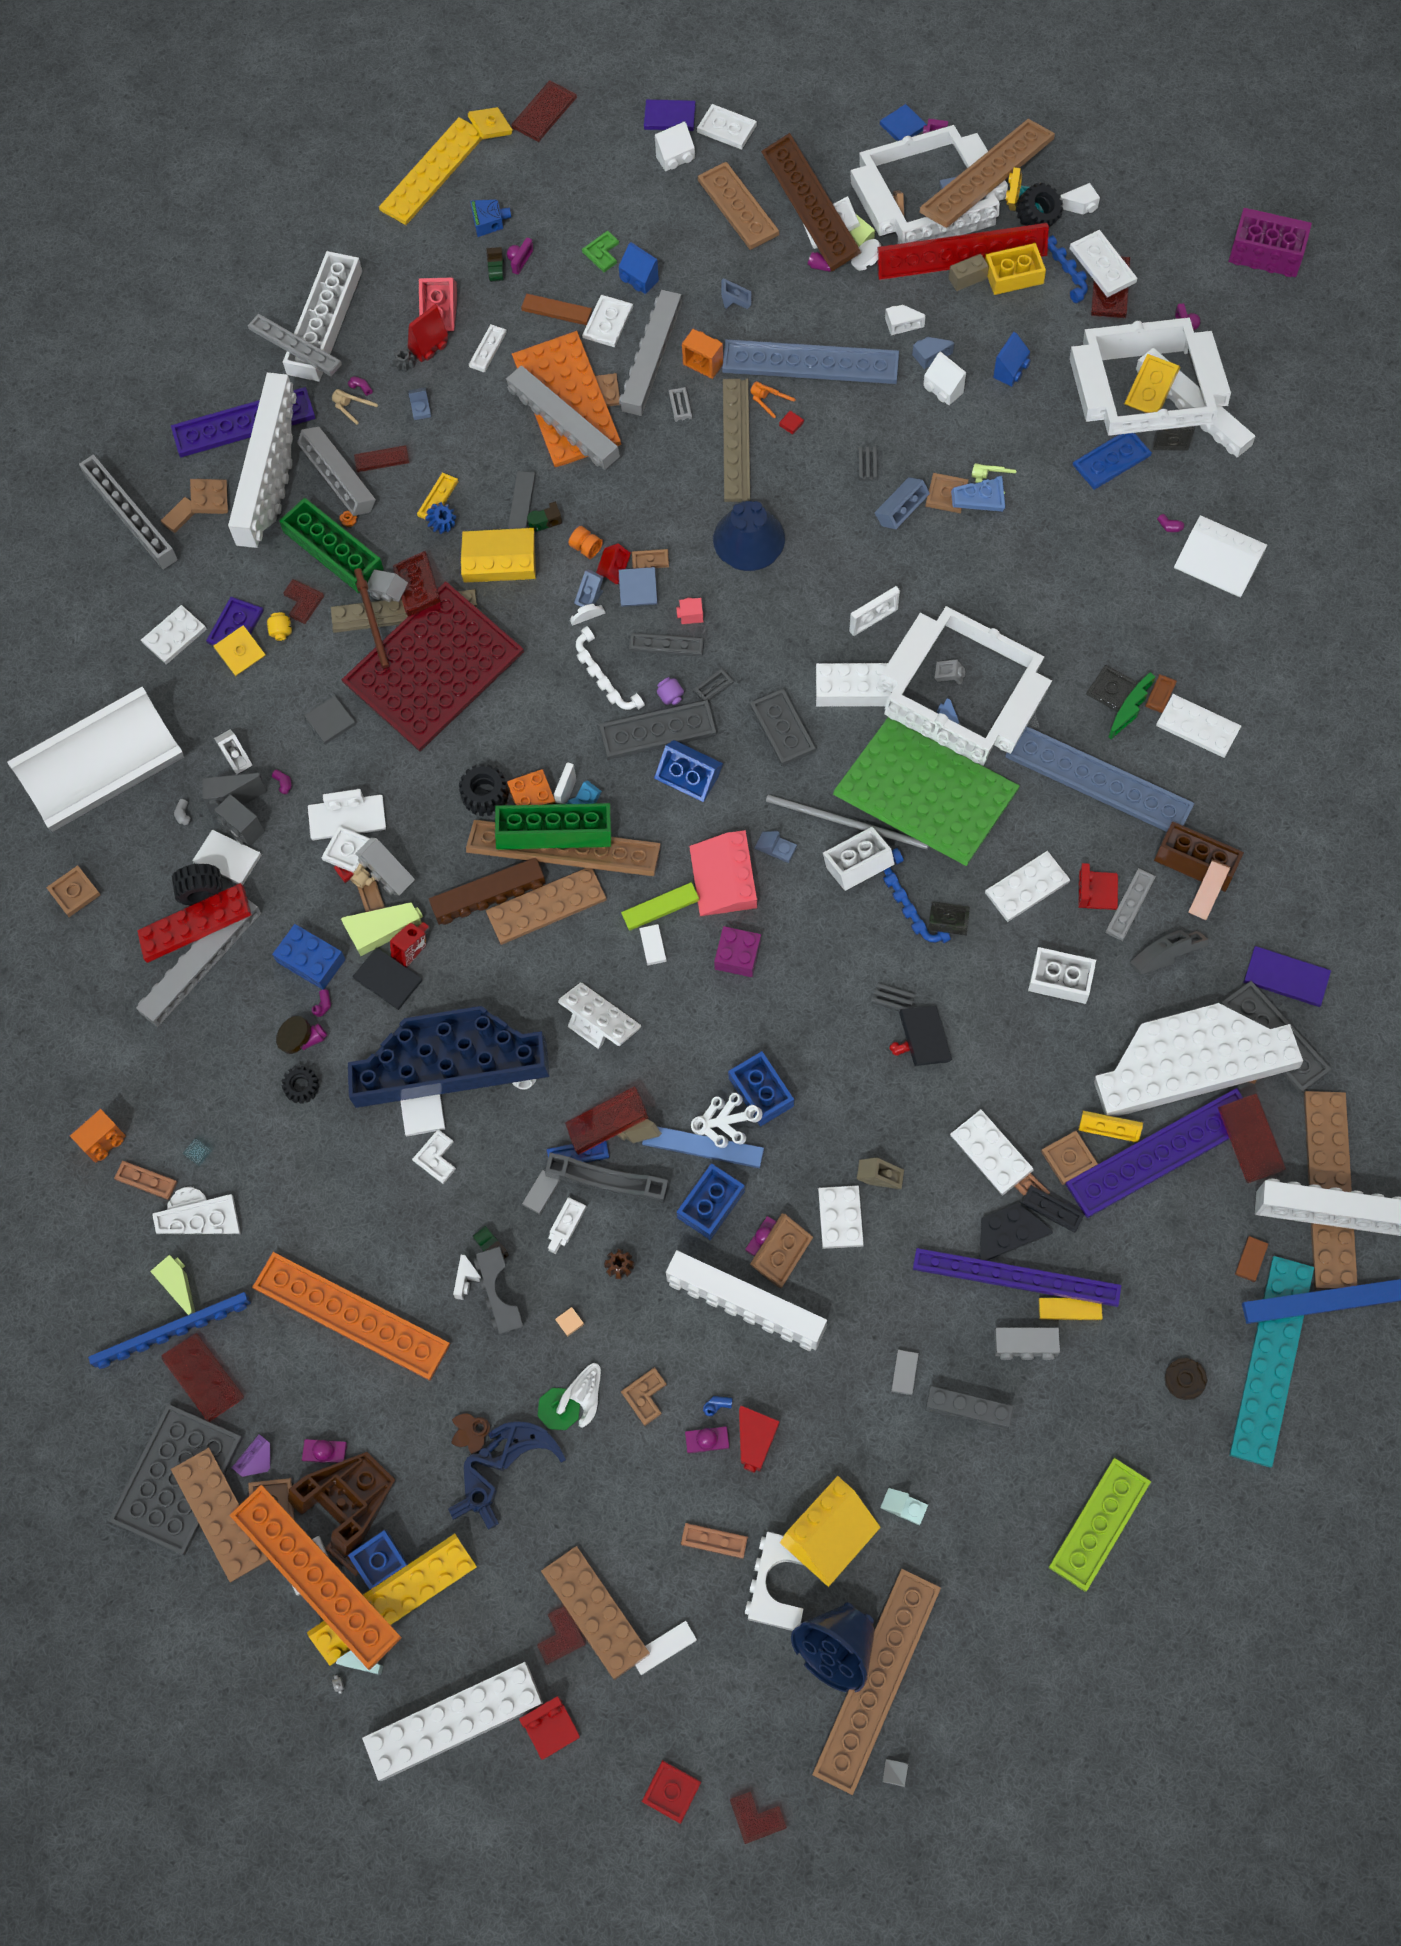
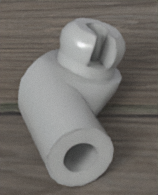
M184 799L179 800L174 816L179 824L188 825L191 818L185 813L188 801Z

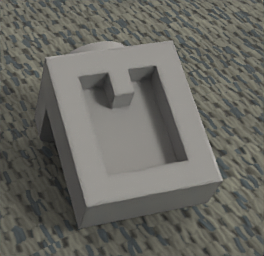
M958 660L936 663L935 679L937 682L955 680L957 684H962L963 677H965V668Z

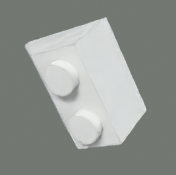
M685 122L655 134L656 158L665 171L675 169L677 166L689 163L695 159L694 145Z
M939 352L925 373L924 387L927 391H932L937 395L941 402L950 405L964 392L966 372L942 352Z

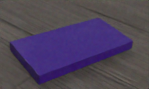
M1255 946L1243 983L1247 984L1252 981L1256 987L1320 1007L1331 970Z

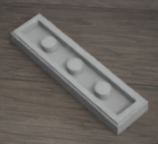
M1138 868L1105 932L1106 934L1121 941L1124 940L1156 876Z

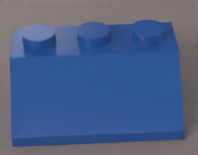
M673 740L664 748L654 779L704 802L719 777L723 763Z

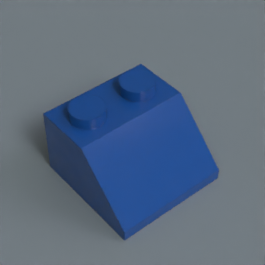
M630 242L619 264L620 279L625 283L631 284L635 290L646 294L659 281L657 259Z
M1012 333L996 357L993 378L1011 387L1015 381L1018 382L1020 380L1022 370L1027 369L1031 362L1029 359L1030 350L1017 333Z

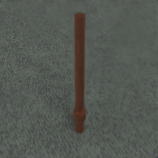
M357 568L354 570L357 579L356 586L362 596L382 668H387L389 664L367 591L369 589L368 584L364 580L362 570Z

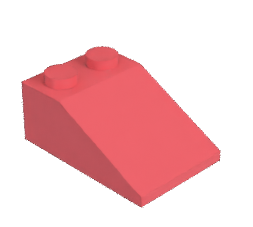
M453 278L419 279V316L436 304L446 331H454L457 282Z

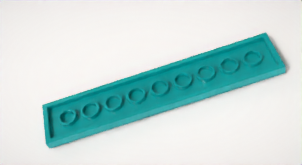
M1273 1256L1263 1299L1309 1293L1314 1267ZM1304 1316L1258 1322L1229 1456L1270 1468L1273 1466Z

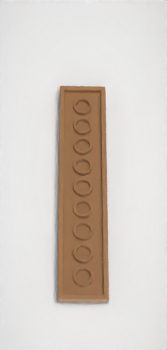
M1027 119L920 207V213L945 228L949 227L1007 179L1009 174L1013 173L1014 168H1020L1054 140L1055 133Z
M481 820L473 821L466 845V853L521 860L536 858L538 862L647 876L655 875L660 852V843L611 837V847L496 850L495 822Z
M1305 1091L1304 1106L1309 1185H1320L1323 1189L1340 1188L1344 1192H1351L1346 1093ZM1311 1223L1314 1289L1330 1290L1357 1286L1354 1229Z
M901 1569L874 1631L867 1682L859 1692L855 1693L854 1690L849 1689L812 1774L813 1776L851 1795L854 1794L941 1587Z

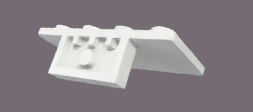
M361 789L323 794L324 803L308 805L310 836L312 840L332 838L338 826L358 834L386 830L382 795L363 797Z
M581 982L558 1001L559 1004L573 1013L568 1027L598 1049L603 1045L605 1038L620 1046L641 1028L639 1023Z

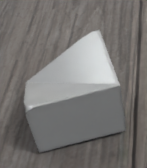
M886 1759L882 1782L905 1787L908 1764Z

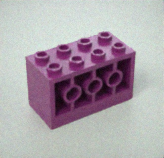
M1243 208L1228 262L1235 265L1248 266L1252 269L1266 270L1269 273L1283 274L1286 277H1296L1304 256L1312 223Z

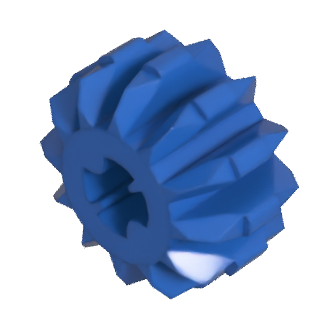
M439 502L438 505L434 503L427 510L426 513L428 515L425 517V520L429 521L428 527H434L433 532H436L438 529L441 534L444 530L449 532L451 527H454L456 515H453L454 509H448L449 504H446L444 507L442 502Z

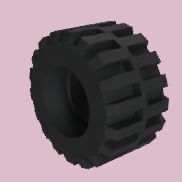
M1036 183L1019 197L1016 203V212H1018L1017 218H1020L1021 225L1028 226L1047 223L1050 227L1061 217L1063 200H1060L1061 195L1056 193L1057 190L1055 188L1052 189L1049 184L1045 186V183ZM1035 202L1041 205L1044 213L1037 209Z
M480 764V767L475 765L472 766V770L467 769L465 771L466 775L463 774L461 776L462 781H459V791L462 802L468 811L471 810L473 814L476 815L479 812V816H484V813L490 816L492 811L495 812V806H504V802H507L508 789L506 780L498 768L495 767L493 769L492 765L489 764L487 767L484 764ZM483 784L494 787L486 795L473 793L478 786Z
M211 864L188 865L178 869L172 876L175 900L183 905L192 906L223 891L220 869Z

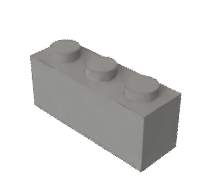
M370 838L355 853L359 857L358 862L363 867H368L372 871L370 873L375 880L381 881L385 885L383 887L384 890L390 895L399 896L415 880L377 838Z
M996 1328L994 1331L995 1356H1000L1001 1360H1011L1013 1356H1021L1022 1360H1032L1034 1356H1042L1043 1360H1053L1060 1353L1059 1328Z

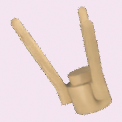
M340 389L335 390L332 395V401L336 403L335 407L340 409L356 425L359 422L343 408V406L349 405L351 399L370 406H378L376 403L350 395Z
M360 863L350 879L360 888H363L365 884L370 886L375 880L373 877L369 878L370 873Z

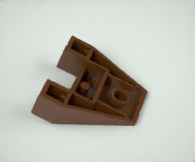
M368 1452L304 1476L289 1488L288 1502L301 1515L318 1502L340 1524L332 1532L331 1545L346 1558L362 1544L393 1487L395 1479Z

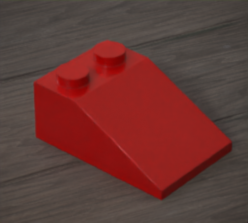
M434 304L409 324L408 349L420 362H423L424 360H430L438 349L442 350L446 347L448 334L438 306Z

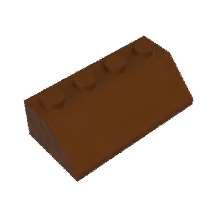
M1172 821L1154 861L1201 882L1212 859L1230 866L1231 868L1220 889L1226 892L1244 852Z

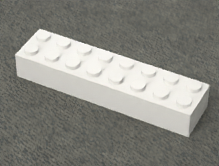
M326 252L294 332L298 337L328 354H331L362 274V267L358 257ZM286 352L283 365L287 375L320 382L323 374L322 371Z
M1278 1179L1265 1180L1256 1191L1255 1215L1401 1236V1197L1386 1198L1382 1194L1365 1195L1361 1191L1344 1192L1340 1188L1323 1189L1320 1185L1303 1186L1299 1182L1282 1183Z
M677 1250L666 1270L667 1281L670 1282L669 1286L677 1290L683 1288L688 1291L687 1294L691 1297L698 1299L700 1296L706 1299L707 1304L713 1307L719 1305L725 1308L724 1311L732 1316H736V1314L743 1316V1320L749 1324L754 1325L756 1322L762 1325L763 1330L769 1333L775 1331L781 1334V1338L788 1342H792V1340L799 1342V1346L805 1350H816L826 1330V1319Z
M523 1662L371 1733L362 1739L378 1781H383L543 1705V1701L528 1664Z

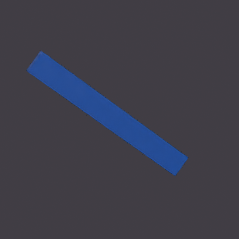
M1401 1279L1243 1302L1242 1307L1246 1324L1398 1302L1401 1301Z

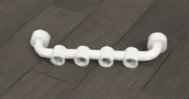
M588 626L581 630L582 634L576 640V649L579 652L576 656L582 664L585 662L588 664L589 667L586 669L592 678L596 676L599 679L596 682L602 691L607 690L609 694L606 697L612 705L616 703L625 710H631L635 707L639 710L645 706L637 693L630 697L631 702L623 701L618 691L614 689L598 664L594 662L589 652L583 647L585 640L590 642L595 639Z

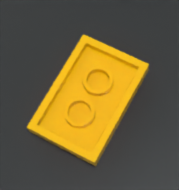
M1147 354L1124 404L1144 413L1158 412L1162 409L1181 367Z

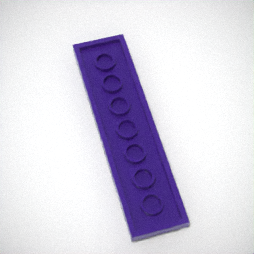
M306 387L293 390L296 393V403L292 406L291 426L316 419ZM260 400L171 425L180 458L251 438Z

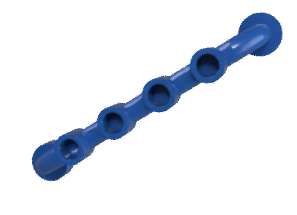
M1052 235L1048 237V249L1051 251L1054 260L1062 264L1064 272H1068L1072 276L1074 284H1078L1081 289L1077 287L1070 291L1071 300L1074 303L1081 302L1088 291V285L1085 282L1087 279L1084 271L1077 272L1075 270L1077 267L1075 260H1067L1065 258L1067 256L1065 248L1061 247L1058 249L1055 246L1057 240Z
M897 848L892 850L895 864L902 863L904 860L900 851ZM891 867L885 869L884 873L886 876L883 877V880L888 888L891 886L894 888L895 892L892 895L896 902L903 903L904 908H902V912L906 919L911 917L914 923L911 924V927L915 934L920 933L929 942L942 941L946 943L950 941V935L944 926L936 930V935L928 932L923 920L920 919L914 905L901 887L895 873L892 872Z

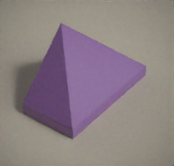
M259 1434L233 1465L232 1469L242 1477L267 1472L270 1469V1443Z

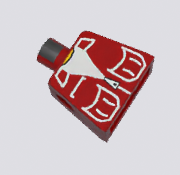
M424 922L418 927L413 923H409L390 940L391 957L407 968L426 946V934L430 931V927Z

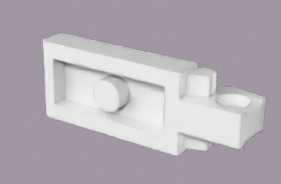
M569 1197L567 1198L550 1230L548 1238L552 1241L548 1246V1251L556 1254L561 1245L565 1246L569 1242L587 1208L586 1205Z

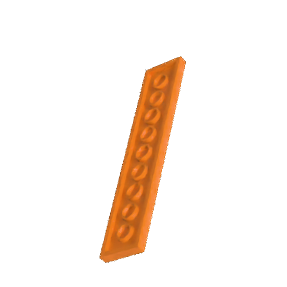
M275 1252L270 1256L252 1287L254 1290L429 1381L432 1379L450 1346L449 1342Z
M260 1485L229 1515L368 1670L402 1638L264 1486Z

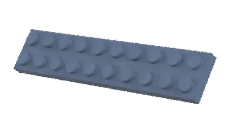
M725 340L722 373L897 384L899 351Z
M1026 727L1012 753L1007 752L1005 756L1016 763L1166 832L1172 821L1184 826L1195 804L1030 727Z

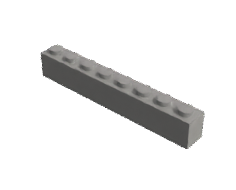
M661 290L660 295L656 296L655 309L651 310L650 323L645 326V336L640 340V350L635 354V364L631 366L629 372L630 378L625 381L624 394H621L619 398L622 412L642 416L682 305L681 294Z
M522 365L506 378L507 388L512 395L516 394L524 405L528 404L536 415L542 416L548 425L555 427L557 433L561 436L564 435L571 445H576L584 456L588 455L596 466L606 470L620 457L617 445Z
M94 454L79 463L84 476L158 565L164 570L176 562L177 557L172 547Z
M248 900L251 916L194 941L191 949L178 959V963L165 973V977L159 983L152 987L147 997L140 1000L136 1007L139 1013L156 1027H159L261 915L258 906Z

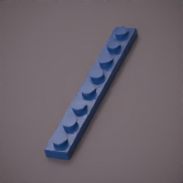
M243 1292L88 1357L90 1364L99 1369L108 1367L111 1361L127 1359L135 1351L144 1352L150 1348V1345L166 1343L169 1341V1337L185 1335L193 1327L201 1328L206 1326L210 1320H221L227 1317V1313L243 1311L247 1308L246 1305L251 1304L249 1296Z

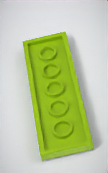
M1114 1458L1048 1568L1084 1592H1087L1151 1481Z

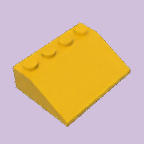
M534 528L463 531L461 575L464 583L536 579Z
M837 1476L789 1528L781 1539L780 1544L829 1587L881 1527L856 1492Z

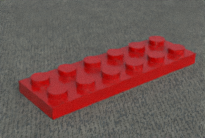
M241 883L137 930L143 959L147 963L251 916L244 886Z

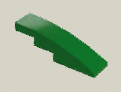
M1151 672L1136 685L1124 701L1111 728L1110 739H1113L1138 717L1140 711L1138 707L1145 702L1148 694L1146 690L1153 685L1155 676Z

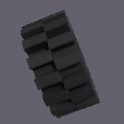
M295 1066L293 1071L290 1068L288 1070L290 1073H285V1079H282L283 1085L281 1086L283 1092L294 1103L299 1102L303 1104V1101L310 1102L309 1099H314V1094H318L319 1080L310 1068L306 1069L305 1066H301V1068ZM301 1078L308 1081L307 1088L301 1092L295 1091L293 1088L295 1081Z

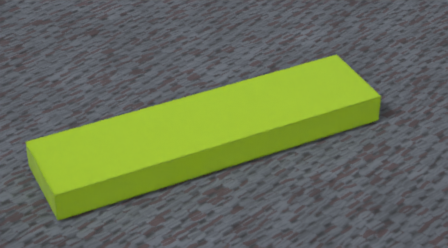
M691 882L625 910L621 914L630 931L700 900Z

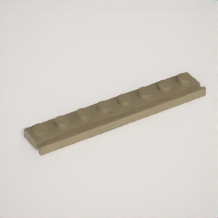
M748 378L746 380L723 379L724 502L750 501Z
M475 589L458 591L477 608ZM430 595L400 598L399 602L392 600L391 602L385 600L371 602L378 627L400 625ZM364 603L331 607L333 633L370 628Z

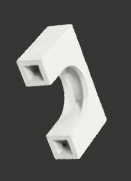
M767 1532L766 1537L762 1536L759 1549L763 1550L762 1557L756 1560L754 1571H758L757 1580L752 1579L750 1592L753 1593L752 1602L747 1601L745 1614L749 1615L748 1620L793 1631L801 1623L803 1608L775 1601L767 1591L766 1577L771 1568L779 1563L792 1562L800 1565L804 1564L780 1544L783 1535Z

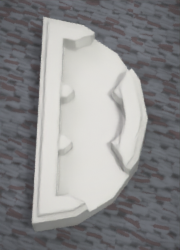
M585 605L578 609V613L575 616H571V624L573 626L605 614V610L602 605Z
M184 1187L177 1190L171 1197L167 1210L207 1199L200 1190L193 1187Z

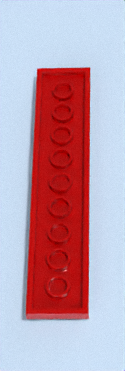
M1047 223L877 247L878 278L882 280L950 270L951 265L981 254L985 260L986 254L1034 243L1037 245L1040 256H1047L1049 226Z

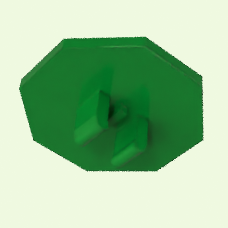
M551 1388L539 1398L537 1416L548 1429L567 1430L579 1420L580 1404L572 1399H569L565 1412L561 1414L556 1412L561 1397L567 1389Z

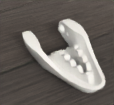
M590 1364L578 1375L562 1395L556 1412L561 1414L565 1412L569 1399L579 1403L584 1410L579 1420L581 1428L589 1424L596 1414L601 1369L598 1364Z

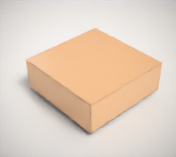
M572 1307L555 1319L567 1337L584 1325Z

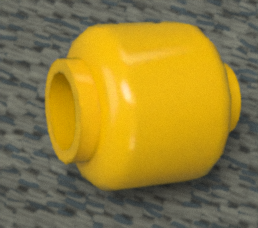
M273 613L267 619L268 634L275 638L276 641L286 640V637L291 635V620L285 613Z

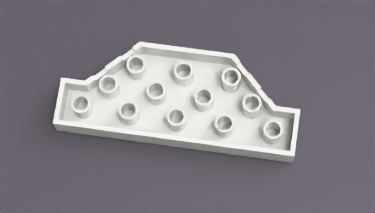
M266 374L228 524L236 546L258 548L259 541H262L263 531L275 523L277 515L281 514L280 503L281 499L285 498L284 486L288 484V470L292 468L291 444L293 436L291 433V419L293 416L292 406L296 403L293 383L290 382L289 376L286 374Z
M1217 1003L1142 1023L1115 1071L1095 1076L1094 1084L1104 1115L1118 1117L1295 1070L1301 1067L1303 1059L1290 1024L1269 1029Z

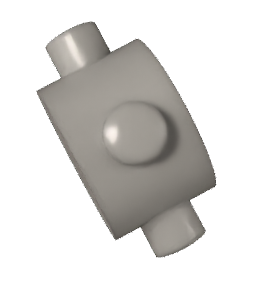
M337 1674L334 1675L332 1683L335 1692L342 1694V1690H344L343 1679L338 1677Z

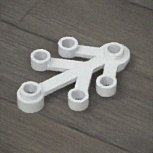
M732 1093L726 1105L724 1099L714 1097L705 1114L692 1120L691 1128L697 1135H707L714 1141L717 1147L725 1148L728 1145V1139L718 1135L711 1129L719 1127L732 1138L734 1143L741 1145L746 1141V1135L736 1131L728 1124L746 1120L754 1123L758 1122L762 1118V1110L755 1105H750L743 1113L729 1115L735 1106H739L742 1103V1096L738 1093ZM737 1096L738 1100L734 1102V1098ZM720 1100V1104L716 1106V1102ZM717 1109H722L717 1118L711 1119ZM741 1135V1139L737 1141V1137ZM723 1139V1143L720 1145L719 1141Z

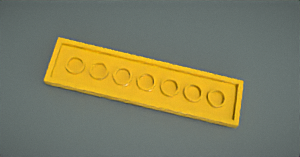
M458 117L379 206V210L407 225L480 143L482 138L474 125Z
M453 1534L363 1594V1596L391 1625L477 1566L456 1534ZM325 1621L307 1632L308 1637L329 1666L350 1651Z

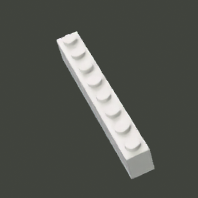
M1152 348L1138 359L1136 370L1139 373L1147 354L1166 361L1168 360L1156 349ZM1179 370L1167 399L1172 400L1178 409L1206 407L1201 388ZM1222 406L1217 407L1218 413L1215 424L1200 425L1203 431L1211 434L1217 443H1221L1226 447L1228 453L1239 457L1253 445L1255 435Z

